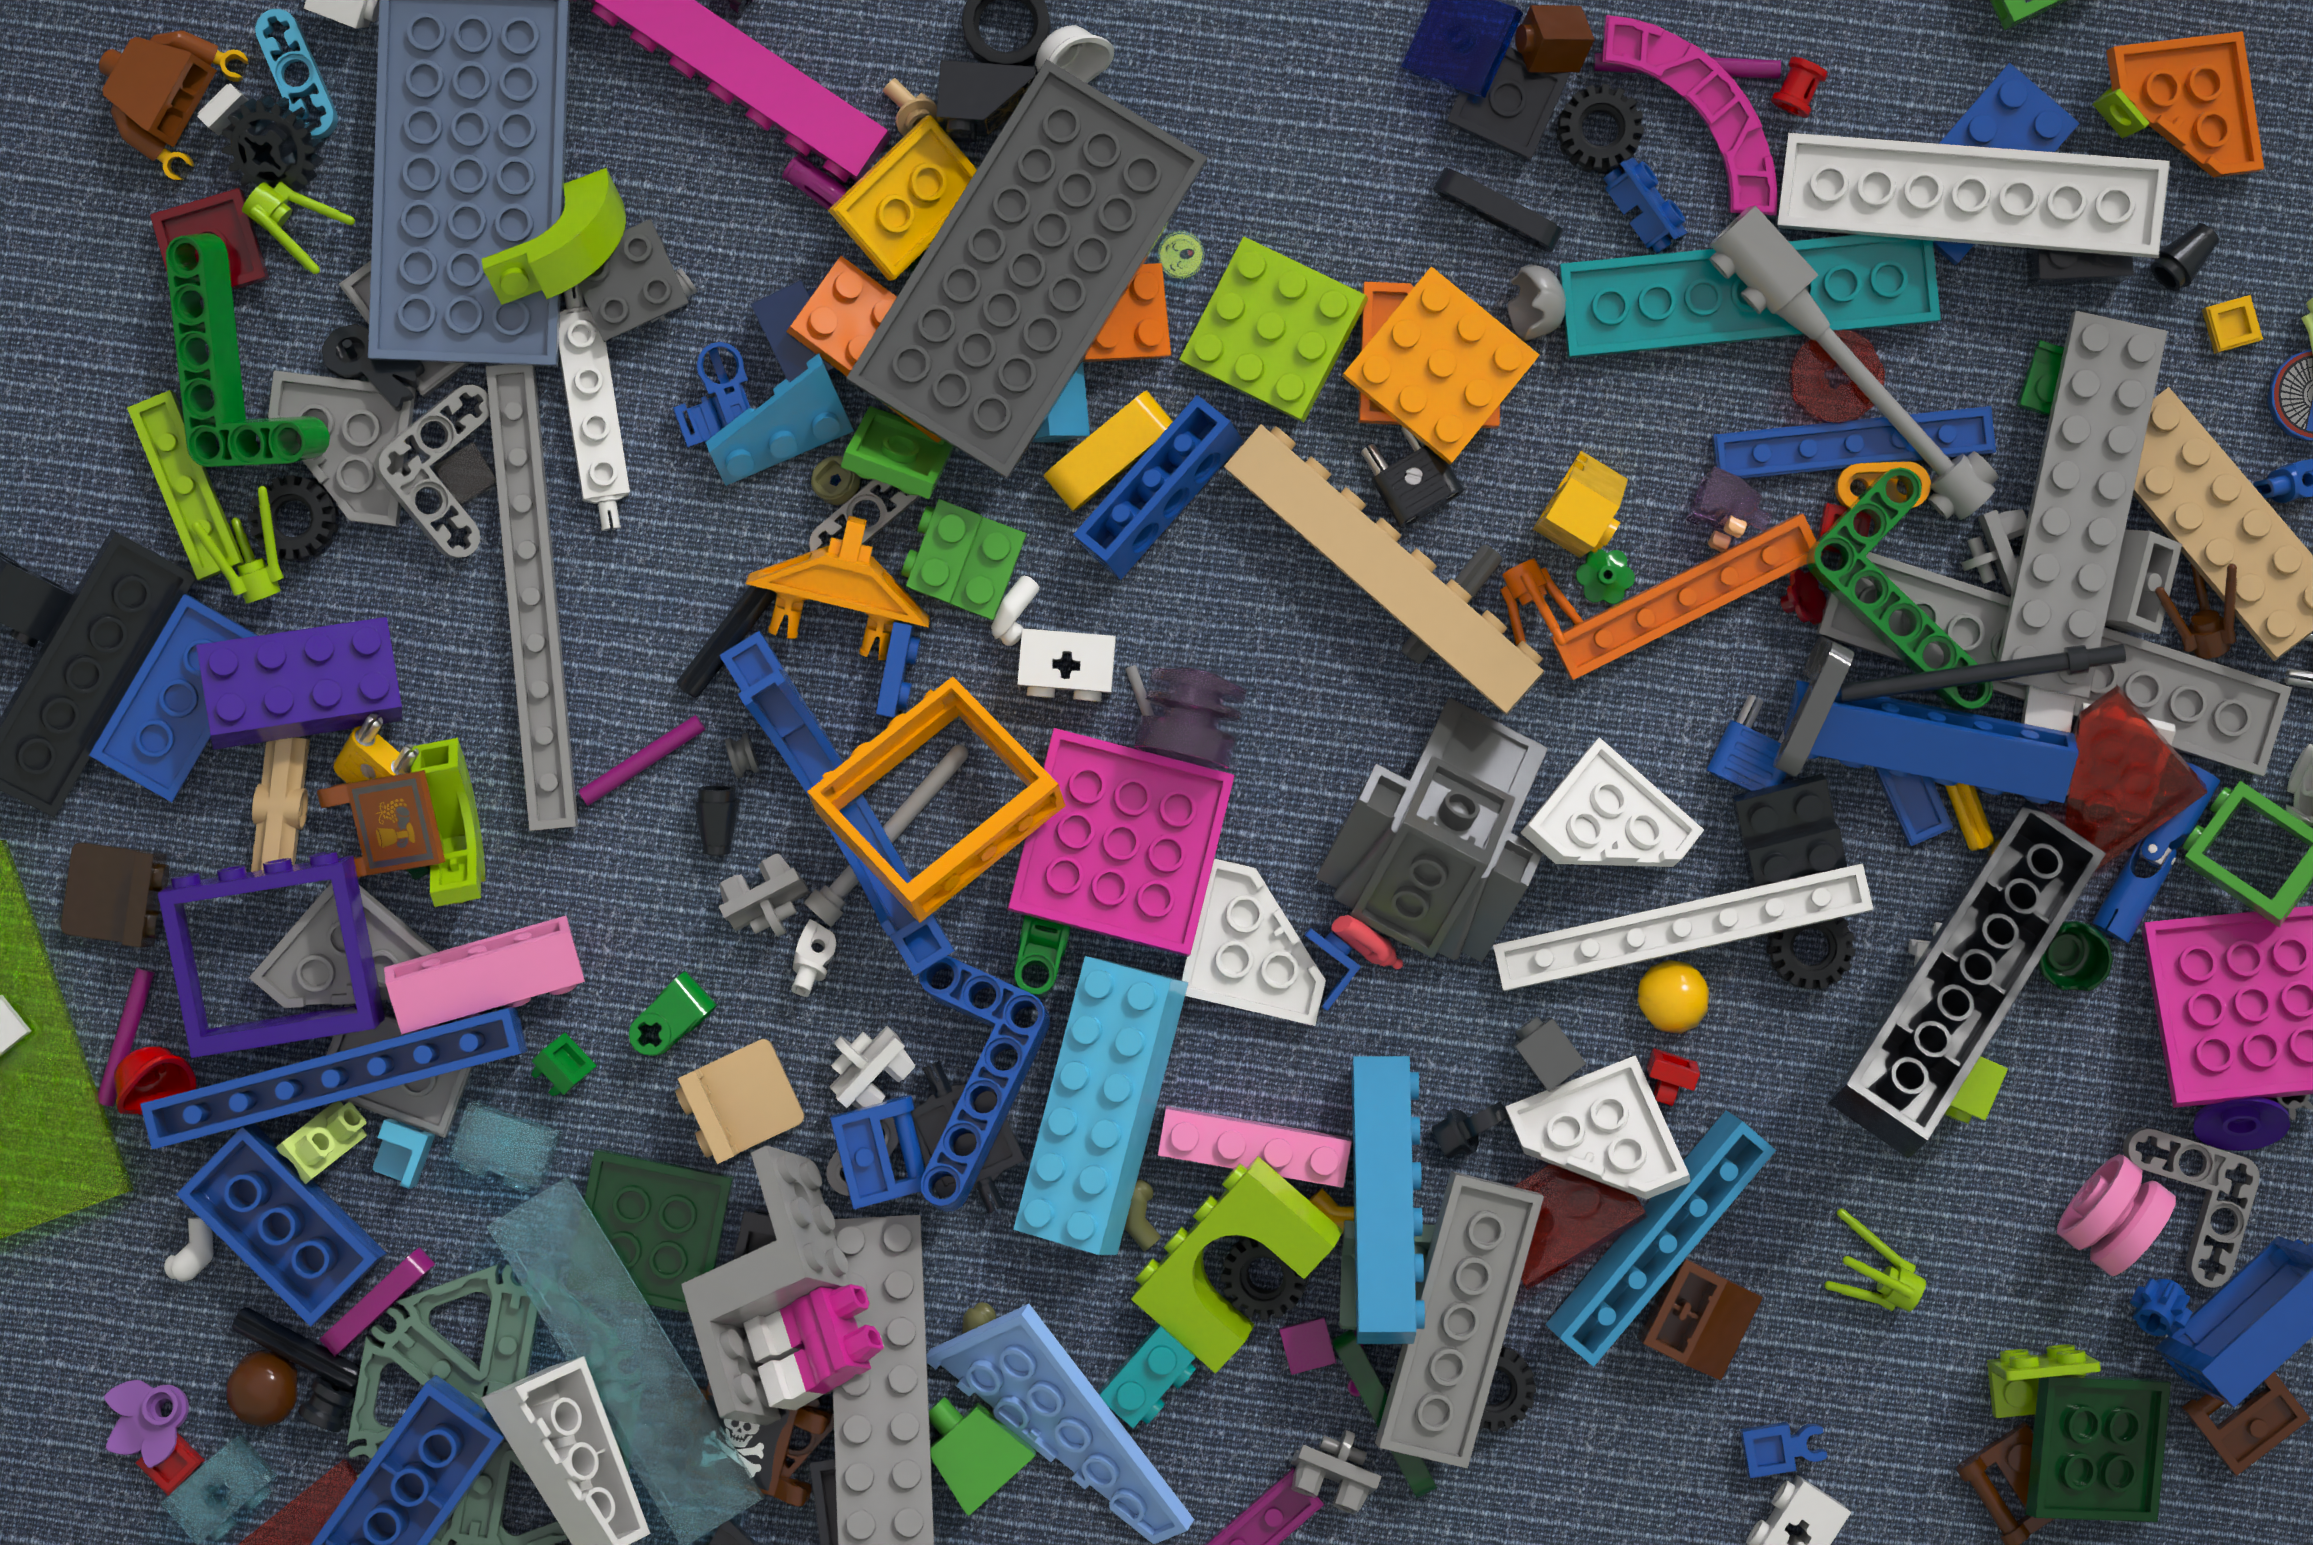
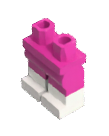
M850 1284L837 1289L820 1286L779 1311L766 1317L757 1316L743 1323L755 1362L765 1363L757 1368L770 1407L797 1410L847 1382L855 1374L861 1375L871 1369L869 1359L883 1350L884 1345L880 1333L874 1326L864 1325L860 1328L857 1326L854 1316L867 1310L870 1304L866 1291L862 1286Z

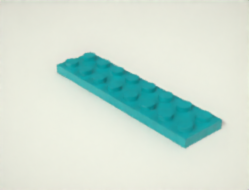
M1849 235L1788 241L1818 274L1805 288L1830 323L1829 327L1834 333L1937 323L1941 320L1933 240ZM1714 249L1562 263L1558 266L1560 284L1564 289L1566 297L1564 327L1568 358L1804 336L1805 334L1776 313L1772 314L1767 307L1760 314L1756 312L1741 295V292L1748 286L1738 275L1734 273L1727 279L1711 263L1709 258L1716 253Z

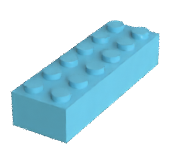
M1085 956L1013 1230L1096 1255L1118 1254L1189 982L1112 961Z

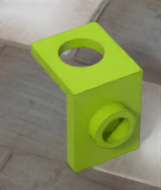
M2110 86L2092 104L2122 139L2145 129L2150 124L2121 89L2112 92V86Z

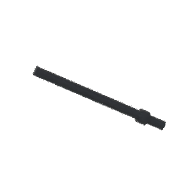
M2123 644L2086 649L2085 645L2065 647L2062 653L1843 683L1839 694L1841 702L1844 703L2064 671L2068 675L2088 673L2089 668L2125 663L2126 652Z

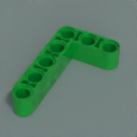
M211 233L184 235L174 238L166 249V265L186 444L190 457L200 466L215 467L287 464L316 458L324 454L329 446L330 435L326 425L317 417L246 419L226 245L220 237ZM195 249L198 251L199 262L196 261ZM200 296L204 301V310L201 307ZM206 344L208 345V348H209V357H208V355H207V353H206V350H205V345H206ZM211 390H212V392H213V394H214V398H215V399H214V403H213V401H212V399H211V396H210ZM297 432L299 433L302 440L301 447L297 441ZM256 434L260 439V448L256 442ZM216 437L219 440L220 449L217 448Z
M1901 467L1891 469L1879 476L1812 545L1807 556L1808 568L1835 597L1915 673L1978 665L1973 658L1866 557L1876 544L1916 504L1921 496V482L1914 472ZM1889 479H1898L1906 486L1907 495L1903 503L1894 502L1887 496L1886 484ZM1858 512L1867 513L1874 520V532L1870 537L1861 536L1854 529L1853 521ZM1825 546L1835 547L1842 555V565L1837 571L1827 569L1821 562V552ZM1860 578L1870 580L1876 588V596L1870 604L1863 603L1855 594V585ZM1895 610L1903 612L1909 618L1910 627L1904 636H1898L1890 629L1889 618ZM1929 643L1938 645L1943 651V663L1937 669L1929 667L1923 658V651ZM1978 683L1977 695L1972 701L1962 699L1958 694L1957 687L1936 689L1934 691L1954 709L1968 710L1981 707L1989 701L1993 692V683Z

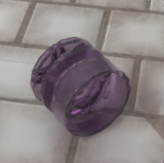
M1184 667L1175 669L1152 668L1150 682L1169 689V691H1147L1145 700L1163 708L1164 712L1163 716H1141L1134 748L1203 767L1229 769L1236 738L1217 729L1218 721L1239 722L1241 712L1224 706L1222 703H1244L1247 690L1228 682L1221 676L1197 669Z

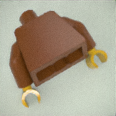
M183 30L156 34L150 40L134 37L129 40L123 53L115 49L107 50L99 61L100 72L109 77L102 88L103 96L113 103L111 115L121 138L152 162L155 159L162 162L164 173L169 178L184 180L172 171L171 163L175 158L180 157L187 164L194 167L193 159L182 152H170L165 148L166 143L172 147L176 145L217 71L211 67V64L220 66L226 79L239 82L243 80V77L237 73L230 72L226 66L233 59L249 64L247 57L241 51L234 49L222 53L218 51V45Z

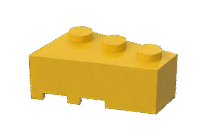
M1580 451L1533 527V530L1579 558L1590 551L1596 553L1598 549L1601 550L1603 546L1608 544L1620 524L1613 517L1621 505L1628 479L1583 451Z

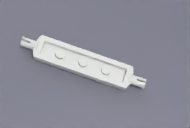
M577 284L573 287L575 299L573 298L572 288L564 292L566 310L560 312L559 357L582 500L598 504L601 531L610 530L608 512L610 513L612 530L621 528L616 501L629 495L630 489L606 342L603 341L589 308L585 307L584 297Z

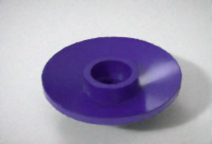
M2262 1097L2242 1098L2204 1106L2195 1115L2193 1128L2198 1139L2209 1146L2230 1151H2247L2269 1146L2282 1139L2290 1128V1117L2282 1105L2270 1099Z

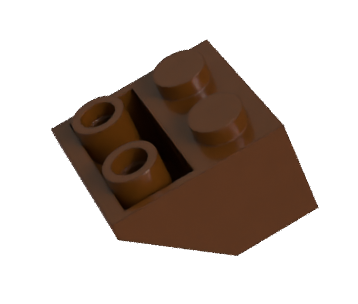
M1685 1258L1662 1285L1637 1338L1643 1344L1688 1367L1722 1380L1763 1297Z

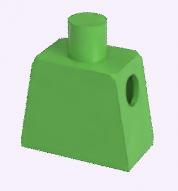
M945 1396L929 1409V1422L941 1434L930 1445L931 1459L968 1516L1036 1455L1034 1448L997 1420L994 1414L979 1402L963 1416Z

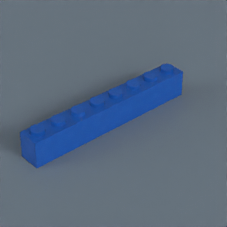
M510 1007L141 1103L140 1106L151 1149L153 1150L527 1052L528 1049L517 1007Z

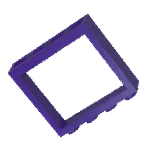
M321 852L310 855L309 863L292 865L291 858L276 859L263 863L264 870L246 872L245 865L232 866L218 870V877L203 880L200 879L199 873H189L186 876L171 878L172 884L158 892L191 1058L372 1030L385 1020L353 855L338 858L337 852ZM331 879L356 1005L209 1028L184 903Z

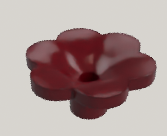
M1800 569L1792 571L1790 573V585L1787 588V595L1781 597L1782 609L1788 614L1796 611L1797 617L1803 623L1809 621L1813 625L1821 623L1826 597L1822 590L1818 588L1816 577L1811 572L1804 573Z

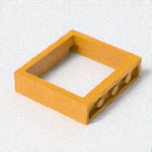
M953 676L935 691L930 689L923 700L906 714L903 713L893 718L882 733L870 742L859 745L852 752L849 759L834 771L824 773L822 775L823 779L807 791L816 813L919 923L1066 806L1059 784ZM959 716L1028 787L909 883H906L840 813V810Z

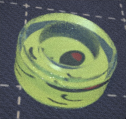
M1184 230L1174 231L1165 236L1158 249V261L1162 263L1163 271L1177 279H1185L1195 275L1204 262V247L1200 239L1195 234Z

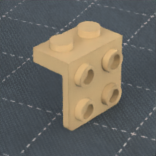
M767 1039L758 1040L677 1078L681 1085L680 1088L675 1090L679 1103L686 1115L694 1113L701 1130L695 1132L699 1146L706 1158L713 1155L717 1164L801 1124L805 1117L772 1043Z

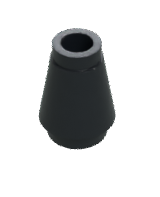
M2197 224L2193 229L2159 251V258H2155V261L2150 266L2153 276L2161 285L2172 291H2178L2182 286H2190L2214 247L2219 243L2217 234L2206 224Z
M723 785L699 787L698 798L693 799L701 843L703 844V854H730L740 799L736 798V788Z

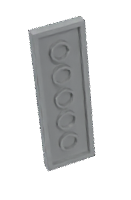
M1453 1171L1450 1172L1424 1265V1281L1419 1283L1416 1300H1424L1425 1328L1416 1329L1414 1344H1402L1375 1441L1379 1448L1468 1469L1544 1196L1540 1193Z

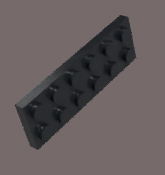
M111 529L0 717V791L55 818L91 756L89 754L184 594H187L196 579V575L193 572Z

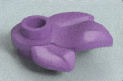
M140 1380L119 1384L106 1393L104 1396L106 1403L121 1415L110 1434L106 1449L120 1455H133L141 1452L144 1463L148 1468L158 1466L168 1459L176 1446L177 1428L184 1423L189 1412V1402L185 1393L172 1385H160L153 1388ZM171 1401L173 1404L172 1412L169 1416L163 1417L161 1408L166 1402Z

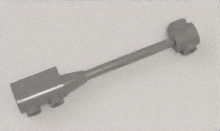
M1756 205L1747 207L1710 243V246L1716 253L1709 260L1725 278L1729 279L1736 273L1748 286L1741 292L1745 301L1759 314L1767 307L1772 314L1776 313L1811 340H1816L1937 473L1931 479L1930 485L1935 493L1928 501L1941 516L1948 519L1951 515L1955 514L1959 520H1962L1975 512L1991 497L1995 491L1992 484L1999 478L1996 471L1975 451L1971 452L1967 457L1961 454L1951 461L1829 327L1830 323L1805 288L1818 274Z

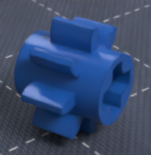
M2150 1278L2145 1288L2137 1287L2130 1301L2133 1306L2137 1307L2132 1318L2137 1321V1324L2143 1331L2150 1335L2164 1336L2167 1334L2169 1337H2173L2177 1327L2184 1329L2192 1315V1311L2186 1308L2190 1296L2186 1295L2184 1289L2172 1280L2158 1279L2155 1281L2153 1278Z

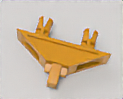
M848 516L843 540L831 537L829 546L749 573L745 583L773 590L777 593L771 623L768 626V632L775 636L784 615H788L787 638H797L804 601L808 599L865 612L868 615L862 645L859 648V654L867 657L875 638L879 637L878 660L887 659L894 622L903 621L929 628L930 616L871 556L873 547L861 544L867 520Z

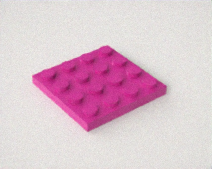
M1054 728L1043 769L1059 784L1066 806L1025 838L1007 910L1189 957L1235 775Z
M2313 906L2295 907L2280 928L2255 911L2144 922L2141 932L2173 1108L2216 1104L2251 1097L2267 1099L2313 1094Z

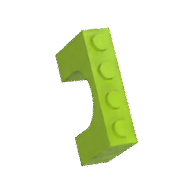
M1259 1156L1247 1168L1239 1163L1223 1181L1222 1185L1227 1190L1219 1199L1216 1200L1210 1195L1193 1214V1217L1197 1220L1196 1224L1188 1232L1183 1227H1180L1163 1247L1168 1254L1161 1262L1158 1263L1152 1258L1135 1277V1280L1140 1285L1131 1300L1215 1374L1245 1343L1255 1324L1211 1285L1203 1264L1205 1246L1224 1236L1238 1235L1249 1237L1264 1244L1299 1276L1305 1279L1331 1252L1343 1232L1339 1226Z

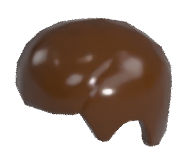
M259 1350L245 1355L232 1370L227 1382L226 1398L230 1410L245 1424L265 1428L281 1423L289 1415L290 1411L294 1409L298 1399V1372L294 1364L279 1354L268 1350Z

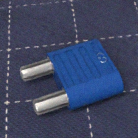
M1755 695L1748 696L1736 722L1730 720L1706 769L1712 775L1747 792L1782 784L1787 773L1773 767L1775 757L1784 739V730L1779 741H1775L1751 729L1763 704L1762 699H1756L1743 725L1756 698Z

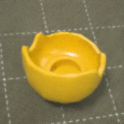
M1668 959L1649 968L1640 980L1637 999L1641 1011L1656 1029L1662 1032L1682 1034L1697 1027L1707 1014L1709 989L1705 979L1696 968L1687 962Z

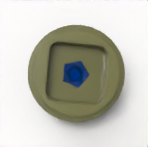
M830 456L823 459L817 464L811 476V485L814 492L824 502L831 505L846 503L857 493L860 486V476L853 471L841 468L843 460L841 456Z

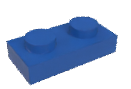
M893 623L876 714L879 716L895 718L898 716L899 710L907 711L912 683L904 682L907 665H916L921 643L920 637L913 636L915 628L912 625Z

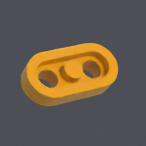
M1914 462L1858 463L1847 467L1838 475L1835 482V494L1840 504L1849 508L1858 499L1850 490L1853 480L1862 481L1867 489L1882 474L1891 469L1901 467L1914 472L1921 482V496L1912 507L1914 508L1927 499L1931 490V480L1927 471ZM1889 479L1886 484L1887 496L1894 502L1903 503L1906 495L1901 494L1897 490L1898 479Z

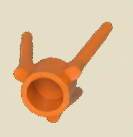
M1533 558L1503 573L1502 577L1507 586L1500 589V592L1507 604L1516 647L1521 641L1526 643L1517 599L1520 600L1522 606L1535 602L1558 645L1564 646L1566 639L1544 596L1549 593L1574 625L1583 620L1552 581L1546 567L1540 569L1536 559Z

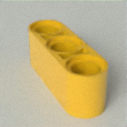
M1146 390L1060 459L1043 477L1071 511L1074 512L1137 462L1173 421L1148 390Z

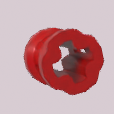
M1791 57L1788 63L1790 71L1780 92H1774L1771 102L1790 114L1808 118L1811 112L1809 104L1819 83L1825 82L1828 72L1806 59Z

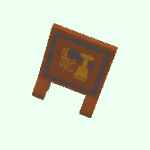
M425 770L336 784L317 791L322 808L346 803L351 805L362 856L354 857L357 877L445 862Z

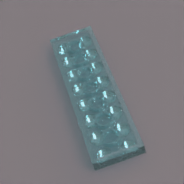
M570 1176L565 1177L486 1226L567 1360L585 1357L615 1439L680 1545H689L764 1498L765 1495L761 1492Z

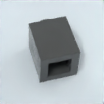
M1535 1016L1515 1031L1519 1039L1511 1045L1541 1086L1548 1092L1586 1064L1551 1017L1541 1021L1538 1016Z

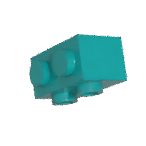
M1157 1323L1098 1390V1394L1106 1405L1132 1428L1140 1420L1147 1425L1165 1405L1160 1398L1168 1388L1173 1385L1179 1389L1196 1370V1367L1191 1364L1196 1357Z

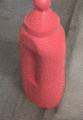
M1349 915L1340 916L1333 922L1331 928L1333 933L1362 954L1369 962L1383 967L1392 965L1395 969L1402 968L1403 961L1397 958L1395 947L1392 946L1389 939L1382 937L1366 924Z

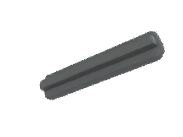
M1486 544L1477 550L1454 580L1472 596L1467 604L1470 603L1502 562L1501 555ZM1414 634L1409 637L1401 649L1405 656L1417 664L1422 663L1432 651Z

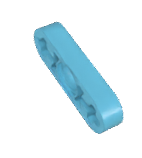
M270 9L264 12L257 20L255 33L282 98L286 97L289 99V110L292 112L300 107L305 109L304 116L302 117L304 122V119L310 116L306 103L301 98L294 103L293 98L309 95L313 105L319 111L326 110V114L320 117L322 125L311 132L312 138L324 139L330 136L337 127V111L300 24L285 10ZM275 21H279L284 27L290 26V29L284 32V37L292 50L300 46V51H291L284 54L280 43L274 37L268 38L267 35L273 32L272 24ZM276 55H282L277 60L275 59ZM294 62H303L309 69L308 80L299 87L287 85L284 78L286 68ZM316 88L318 89V94H311Z

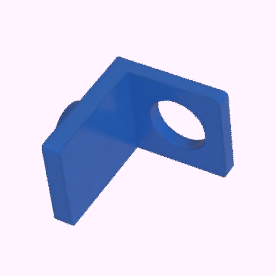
M1309 927L1304 935L1348 968L1320 1004L1323 1009L1328 1011L1361 966L1347 956L1353 948L1330 931L1324 939Z

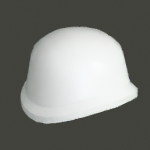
M1065 26L1055 30L1042 42L1037 52L1035 66L1037 72H1039L1047 59L1088 84L1111 64L1114 57V47L1107 39L1092 35L1079 26Z

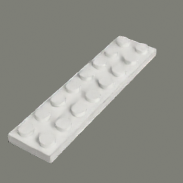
M1788 133L1777 225L1782 229L2159 258L2170 161Z

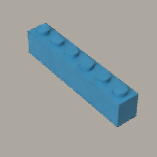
M1353 1056L1351 1084L1356 1344H1414L1416 1329L1425 1328L1424 1300H1416L1415 1282L1424 1281L1423 1254H1415L1414 1236H1422L1423 1215L1422 1208H1413V1190H1421L1422 1180L1421 1162H1412V1145H1420V1117H1411V1100H1419V1072H1410V1056Z
M1726 1110L1683 1160L1691 1182L1652 1197L1545 1325L1594 1367L1776 1150L1747 1124Z

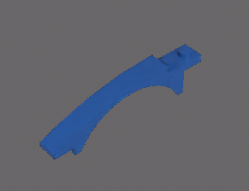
M758 631L719 656L742 691L738 695L743 704L770 738L808 795L807 791L823 779L822 775L824 773L834 771L844 762L814 713L806 705L761 631ZM861 793L843 807L840 813L902 879L909 883L913 877ZM826 824L861 884L880 925L887 936H890L914 976L955 951L934 913L919 923Z

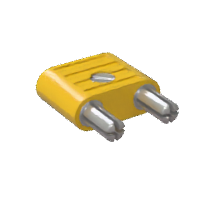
M370 714L362 726L354 728L336 758L333 768L335 773L346 783L409 773L419 754V750L416 748L411 752L414 745L407 744L401 752H398L377 734L383 724V719L380 717L376 721L378 715Z

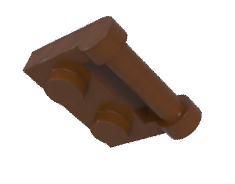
M2275 1372L2262 1382L2266 1387L2264 1390L2217 1426L2209 1418V1415L2224 1405V1402L2205 1394L2199 1400L2191 1399L2181 1407L2188 1419L2200 1431L2230 1472L2236 1476L2310 1420V1417Z
M2024 1422L1956 1467V1471L1962 1480L1970 1482L2001 1530L1999 1537L2004 1545H2019L2027 1540L2032 1533L2054 1520L2052 1518H2034L2026 1515L2016 1521L1985 1473L1987 1467L1995 1463L2026 1511L2033 1433Z

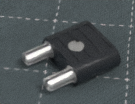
M1402 426L1401 430L1415 452L1388 467L1374 444L1368 445L1370 452L1382 471H1380L1366 447L1362 450L1361 454L1375 475L1372 483L1400 528H1405L1457 498L1464 491V488L1449 464L1418 439L1422 446L1421 448L1413 434Z

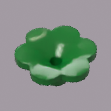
M1598 549L1596 553L1590 551L1587 554L1586 563L1579 566L1576 571V580L1584 586L1583 594L1588 601L1597 603L1604 600L1606 603L1613 605L1622 601L1625 589L1634 584L1635 574L1627 567V557L1623 552L1613 550L1607 553L1602 549ZM1605 571L1610 573V579L1604 578L1603 574Z

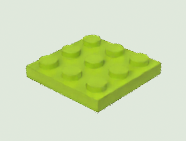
M1243 236L1179 360L1182 364L1304 423L1361 315L1368 297L1349 286Z

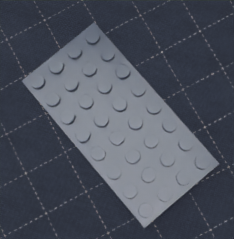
M570 0L379 1L369 359L558 366L561 294L546 299L541 290L501 305L483 271L482 258L538 237L552 227L563 213Z

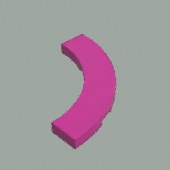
M1605 15L1601 63L1634 69L1659 80L1683 97L1698 113L1716 141L1723 159L1729 193L1728 213L1741 214L1747 207L1756 205L1764 215L1777 216V183L1773 158L1762 130V124L1750 101L1735 80L1708 54L1681 37L1654 24L1632 18Z

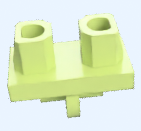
M340 1101L333 1102L279 1144L276 1149L294 1164L300 1179L307 1184L367 1136L366 1132L362 1129L366 1125V1120L352 1103L348 1102L343 1105Z

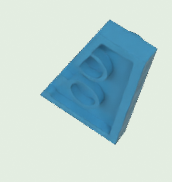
M819 353L806 363L808 369L790 382L785 379L773 388L775 395L757 409L748 408L706 441L708 451L725 486L854 431Z

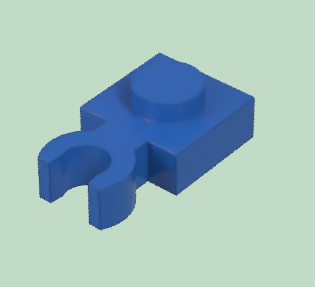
M1787 1422L1740 1429L1747 1475L1750 1478L1797 1471L1794 1457L1803 1456L1812 1462L1822 1461L1828 1457L1827 1451L1824 1449L1809 1450L1807 1448V1440L1810 1436L1824 1433L1823 1427L1818 1424H1806L1793 1435L1790 1434Z

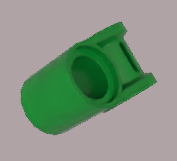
M1025 915L1018 945L1020 949L1015 966L1014 983L1016 987L1033 994L1039 999L1047 997L1053 991L1061 958L1065 955L1071 930L1070 926ZM1031 965L1042 966L1049 975L1047 983L1039 988L1027 986L1022 979V973L1027 967Z
M685 971L675 978L656 997L655 1001L634 1020L629 1030L630 1043L641 1054L648 1056L662 1055L669 1051L686 1033H690L704 1021L718 1004ZM646 1024L653 1027L661 1025L662 1030L658 1034L662 1040L660 1045L655 1043L644 1045L642 1040L646 1037V1033L643 1027Z

